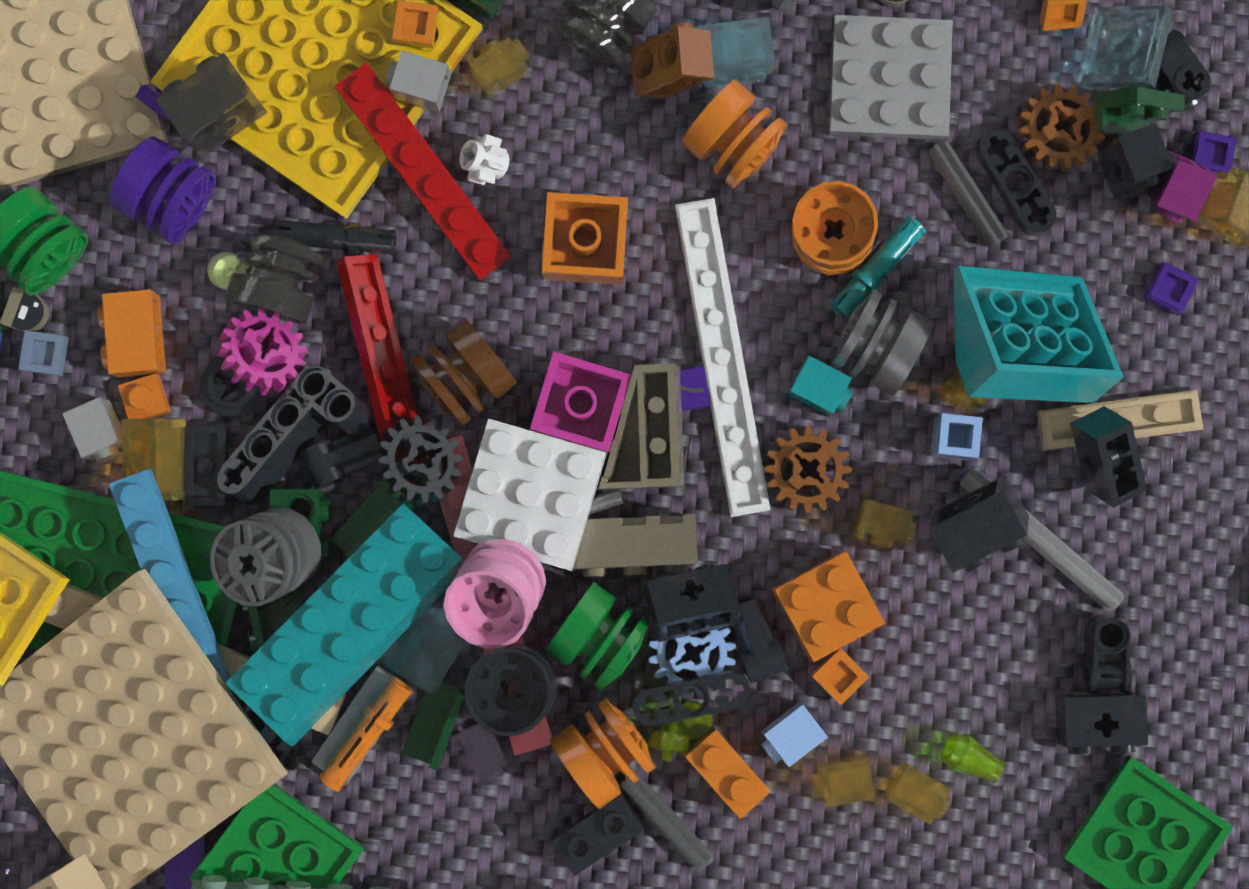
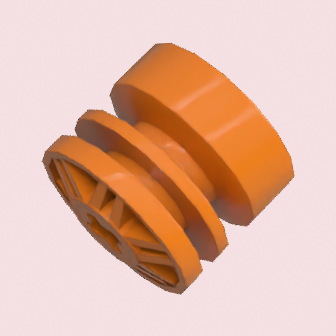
M737 79L727 84L705 107L686 132L681 143L700 161L707 159L716 151L721 155L714 166L713 172L718 176L732 164L734 167L725 180V183L732 189L761 168L777 148L779 139L788 125L780 117L765 129L764 125L772 114V110L769 107L762 109L754 117H751L748 112L752 108L756 96Z
M842 181L823 182L808 190L797 203L792 219L793 248L801 262L812 271L827 276L844 275L860 267L871 253L878 229L877 210L870 197L856 185ZM829 225L833 229L841 227V239L838 240L834 236L827 239L825 237L827 233L826 226Z
M607 698L598 703L600 710L607 719L602 724L590 710L584 714L591 729V732L587 735H584L571 723L549 740L566 769L598 809H601L621 794L619 784L614 776L619 771L634 784L639 781L638 775L630 764L634 760L640 764L647 774L656 768L647 747L648 744L628 716L613 706Z

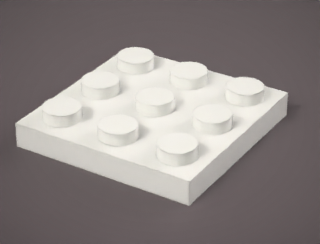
M488 419L454 537L478 544L491 539L511 540L521 543L532 551L540 562L573 571L607 453Z

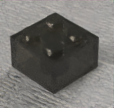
M225 53L218 57L213 55L204 59L196 67L197 71L185 80L177 79L163 89V95L156 99L182 138L201 158L267 113Z

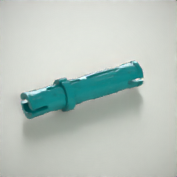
M906 216L899 227L873 254L871 259L860 270L856 269L850 275L851 281L829 304L832 310L848 321L856 306L861 304L873 289L876 291L880 290L878 286L882 280L926 233L922 224L916 219H912L911 216Z

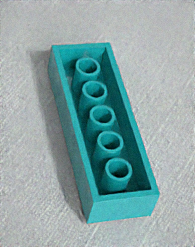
M402 504L225 684L283 741L293 747L446 590L463 564L462 557L406 505Z

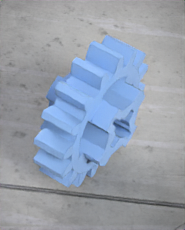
M729 628L709 631L710 633L701 638L695 636L676 638L675 653L667 660H665L667 641H649V646L657 649V655L648 658L649 663H659L661 667L654 673L656 679L666 675L669 678L666 683L685 680L674 674L683 668L693 670L698 677L723 672L725 665H735L736 661L727 657V651L735 649L736 645L735 643H725L724 638L730 633ZM690 642L695 647L708 642L707 645L702 647L703 650L698 653L700 661L694 664L688 659L675 664L685 654L686 651L683 646L686 643ZM718 646V661L715 668L711 670L707 664L711 650ZM708 682L705 685H708L713 690L714 682ZM692 686L684 688L680 693V696L685 697L688 689L694 688L697 697H702V692Z

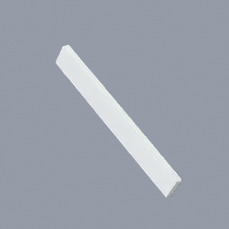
M712 198L675 205V212L701 357L712 404L710 407L730 517L770 511L715 200Z

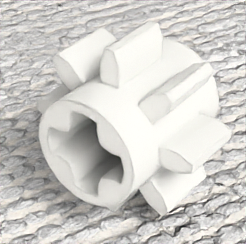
M485 134L483 137L475 135L474 140H469L464 144L460 153V165L462 169L469 171L468 181L484 185L486 182L494 184L495 179H500L505 175L509 166V154L506 149L500 148L502 139Z

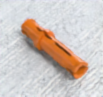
M394 676L391 677L389 683L372 705L367 704L362 711L364 714L363 718L344 741L324 771L319 774V779L326 786L339 792L384 730L389 731L394 724L392 718L409 695L413 693V690L406 683Z

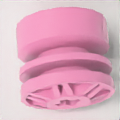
M491 539L475 546L446 590L443 606L447 621L455 633L470 644L486 649L503 648L516 642L527 629L533 613L544 594L546 585L545 573L536 555L521 543L507 539Z

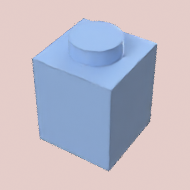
M941 413L934 417L930 457L965 461L979 458L983 417Z

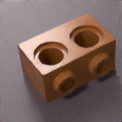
M692 23L673 24L669 26V31L663 34L646 37V42L631 49L635 96L667 99L714 78L710 30L695 29Z

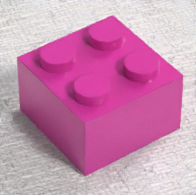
M553 351L530 431L606 452L607 457L631 374Z

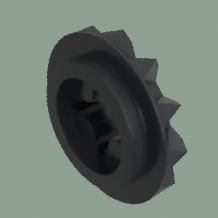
M220 356L214 358L205 367L200 380L201 395L205 403L220 415L227 417L247 415L249 411L260 404L262 394L259 386L254 385L250 392L245 391L246 382L241 379L239 384L243 387L246 394L232 392L227 396L225 392L228 387L220 376L232 378L234 372L233 370L222 371L221 366L226 358Z

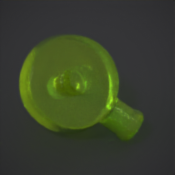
M688 701L683 703L682 706L693 710L700 707L702 703ZM712 714L663 724L664 734L669 737L679 732L688 739H700L711 729Z
M668 724L667 732L654 731L653 735L647 739L650 749L662 751V761L671 762L673 754L685 755L688 750L689 739L677 734L678 725Z

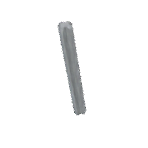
M974 467L965 474L960 484L970 493L992 480L978 468ZM1027 511L1029 515L1028 535L1023 537V539L1106 611H1112L1117 608L1124 598L1123 593Z

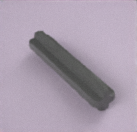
M944 140L933 146L929 151L930 158L986 245L993 247L1002 242L1007 237V232L949 142Z
M637 772L639 781L635 784L625 776L619 783L620 790L696 871L705 869L713 860V853Z

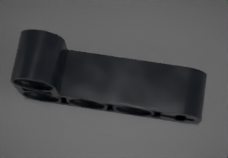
M319 366L305 368L222 465L217 475L218 487L221 491L245 505L259 503L328 421L349 435H357L365 431L371 423L372 412L370 407L325 369ZM349 407H351L349 412L345 416H343L345 411Z

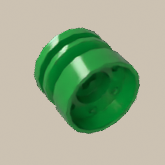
M28 187L12 194L0 204V268L7 266V276L12 281L18 282L19 288L30 296L40 294L55 285L75 266L87 247L88 235L79 227L74 226V222L67 216H58V207L35 187Z
M593 582L547 646L545 652L564 666H568L581 654L586 658V661L582 667L580 677L585 680L595 665L603 671L593 686L602 692L606 685L620 677L642 646V640L650 622L641 617L630 631L624 624L634 610L628 607L616 619L612 618L608 614L614 604L615 597Z

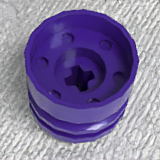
M155 136L149 137L137 145L120 168L112 185L109 197L110 207L136 223L146 219V228L154 234L160 233L161 238L171 244H175L192 230L204 213L215 188L216 174L205 166L199 167V164L191 158L181 161L180 152Z

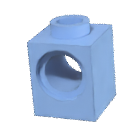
M800 702L761 731L767 739L761 744L775 764L783 760L788 767L828 738Z

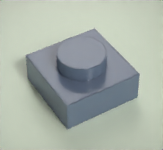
M25 330L18 370L63 377L69 338L63 335Z

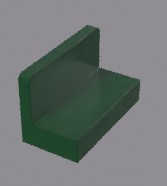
M381 482L330 539L346 554L347 559L403 504L401 503V493H394L390 496L387 494L391 486L389 482ZM410 501L404 504L412 512L416 509Z
M433 676L430 677L402 754L430 764L429 768L436 771L441 767L465 704V688Z

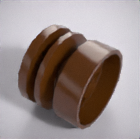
M465 317L444 333L452 349L448 354L445 355L432 343L427 346L428 350L438 361L433 366L429 367L419 353L411 359L416 367L420 382L444 412L459 420L463 426L472 420L461 407L465 401L469 400L479 413L484 410L476 394L479 390L483 388L492 397L498 399L517 384V381Z

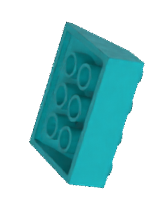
M957 266L955 268L956 364L969 397L1094 403L1124 378L1083 277Z

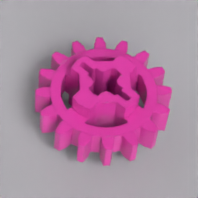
M259 308L254 317L248 310H245L239 319L233 317L229 321L226 329L223 330L218 341L222 344L217 351V356L226 358L221 366L222 371L233 370L234 375L231 382L236 383L241 379L246 382L245 391L250 392L255 385L259 386L262 395H266L271 386L277 393H280L286 384L290 385L306 365V362L302 359L307 353V348L298 346L303 338V334H292L290 329L293 322L290 320L284 324L280 323V313L275 312L271 318H268L262 308Z

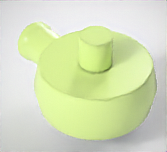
M221 252L212 257L208 264L207 273L211 282L216 287L233 289L243 282L246 269L256 266L257 260L252 253L240 258L231 252Z

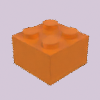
M547 192L542 262L543 279L623 285L628 197Z
M847 551L840 552L771 589L808 660L816 662L886 624Z

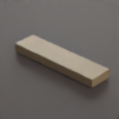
M1197 390L1037 411L1042 451L1076 447L1070 423L1103 406L1131 421L1136 439L1203 429Z

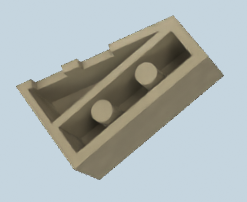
M675 363L634 365L620 413V421L615 438L611 444L609 459L604 476L601 478L599 489L684 487L680 367Z
M696 514L666 517L646 516L641 518L587 519L574 569H582L583 577L607 576V568L623 567V575L647 574V566H663V574L687 572V565L698 564Z

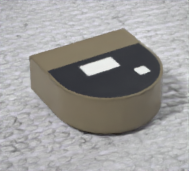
M13 286L0 324L21 332L25 330L36 332L43 328L48 321V305L40 296H30L22 289Z

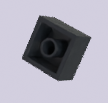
M1005 474L935 510L929 532L952 572L954 573L962 568L968 572L983 565L988 560L987 555L1001 549L1002 553H1007L1025 542L1023 537L1028 535L1029 515Z

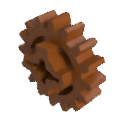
M1060 83L1052 87L1050 94L1045 88L1040 89L1036 94L1037 100L1030 98L1024 105L1029 112H1022L1017 119L1020 123L1026 125L1016 133L1017 137L1027 138L1028 141L1021 150L1023 152L1030 150L1035 152L1031 161L1034 164L1041 159L1046 160V170L1048 171L1056 163H1059L1062 172H1066L1071 168L1072 161L1078 168L1086 163L1085 156L1092 158L1099 151L1094 144H1100L1105 139L1104 134L1096 132L1094 118L1096 104L1090 106L1087 103L1091 93L1086 92L1079 97L1076 95L1077 87L1073 84L1067 92H1063ZM1039 112H1041L1040 119L1043 124L1041 130L1037 132L1036 121ZM1064 124L1067 127V131L1060 130L1058 132L1055 129V125L1061 126ZM1085 124V138L1083 143H1081L1083 138L1080 135L1081 126ZM1047 146L1056 148V149H1058L1060 152L1054 151V150L1048 148Z
M806 426L803 436H799L793 428L788 431L790 441L787 442L778 437L775 443L780 450L778 452L769 450L766 454L769 459L774 461L773 465L763 468L765 473L773 474L774 478L766 486L767 488L777 487L780 492L775 497L777 502L785 497L790 500L788 504V510L793 511L798 503L802 504L804 514L811 513L812 504L815 503L820 511L826 510L827 503L825 499L829 498L836 503L840 500L836 489H848L849 484L842 480V475L852 472L851 467L842 465V460L849 456V452L838 453L836 447L841 440L839 438L831 442L825 440L827 436L826 429H822L817 436H813L811 426ZM809 443L820 448L814 453L802 452L796 445ZM783 458L790 465V477L785 482L781 474ZM830 458L834 467L832 481L826 476V462ZM800 460L804 464L812 461L816 465L813 469L816 479L811 476L804 479L800 477L799 473L802 470L799 464ZM801 487H812L819 495L804 497L795 492Z

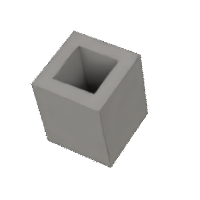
M401 51L398 62L392 61L389 66L386 84L390 85L389 89L394 99L440 112L451 73L446 63Z
M99 397L62 413L81 458L96 459L97 463H102L120 455L118 449L129 445L113 405L107 399Z

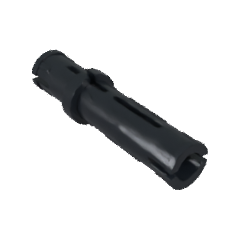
M277 219L275 222V227L279 228L274 229L275 245L348 250L350 255L370 252L393 256L396 251L393 246L397 244V233L393 229L362 228L360 223H351L349 227L282 221V219Z

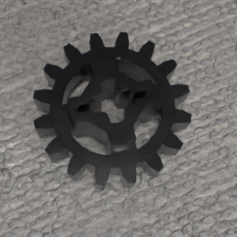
M420 416L410 419L409 425L404 419L399 420L394 424L395 430L389 428L383 432L382 436L386 442L381 441L375 446V450L383 454L382 457L373 462V466L383 468L384 471L377 480L378 482L389 481L391 484L387 491L389 496L397 491L401 492V503L403 504L411 501L413 497H415L417 506L426 504L428 498L435 503L443 498L442 492L447 494L455 488L451 480H456L462 475L460 470L454 468L455 464L463 460L462 455L453 453V448L459 444V441H448L446 439L450 430L448 427L440 431L436 430V419L431 418L424 425H422ZM397 449L399 455L395 463V451ZM429 456V459L422 464L407 465L415 458ZM440 461L442 462L441 473L438 469Z

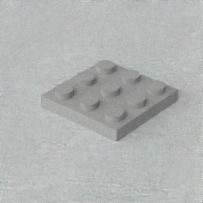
M835 15L833 18L829 135L947 140L950 123L953 20Z

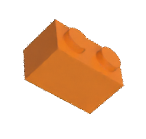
M151 289L102 294L103 305L98 307V321L102 330L105 329L106 345L101 347V360L103 367L108 369V374L117 378L147 376L155 373L167 374L160 295Z
M714 726L684 752L687 760L739 819L743 818L771 792Z

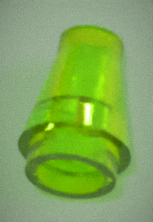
M955 732L951 734L942 748L941 761L947 764V768L951 771L986 779L992 783L997 782L1003 773L1004 761L996 758L967 733L960 735Z

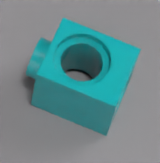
M808 356L787 395L830 417L836 409L841 412L845 409L853 393V390L847 388L852 378Z

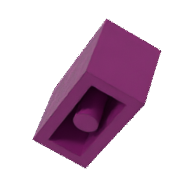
M1167 151L1173 169L1162 177L1164 183L1151 188L1152 191L1147 195L1155 202L1154 208L1159 210L1160 215L1182 223L1184 217L1196 221L1218 175L1203 164Z

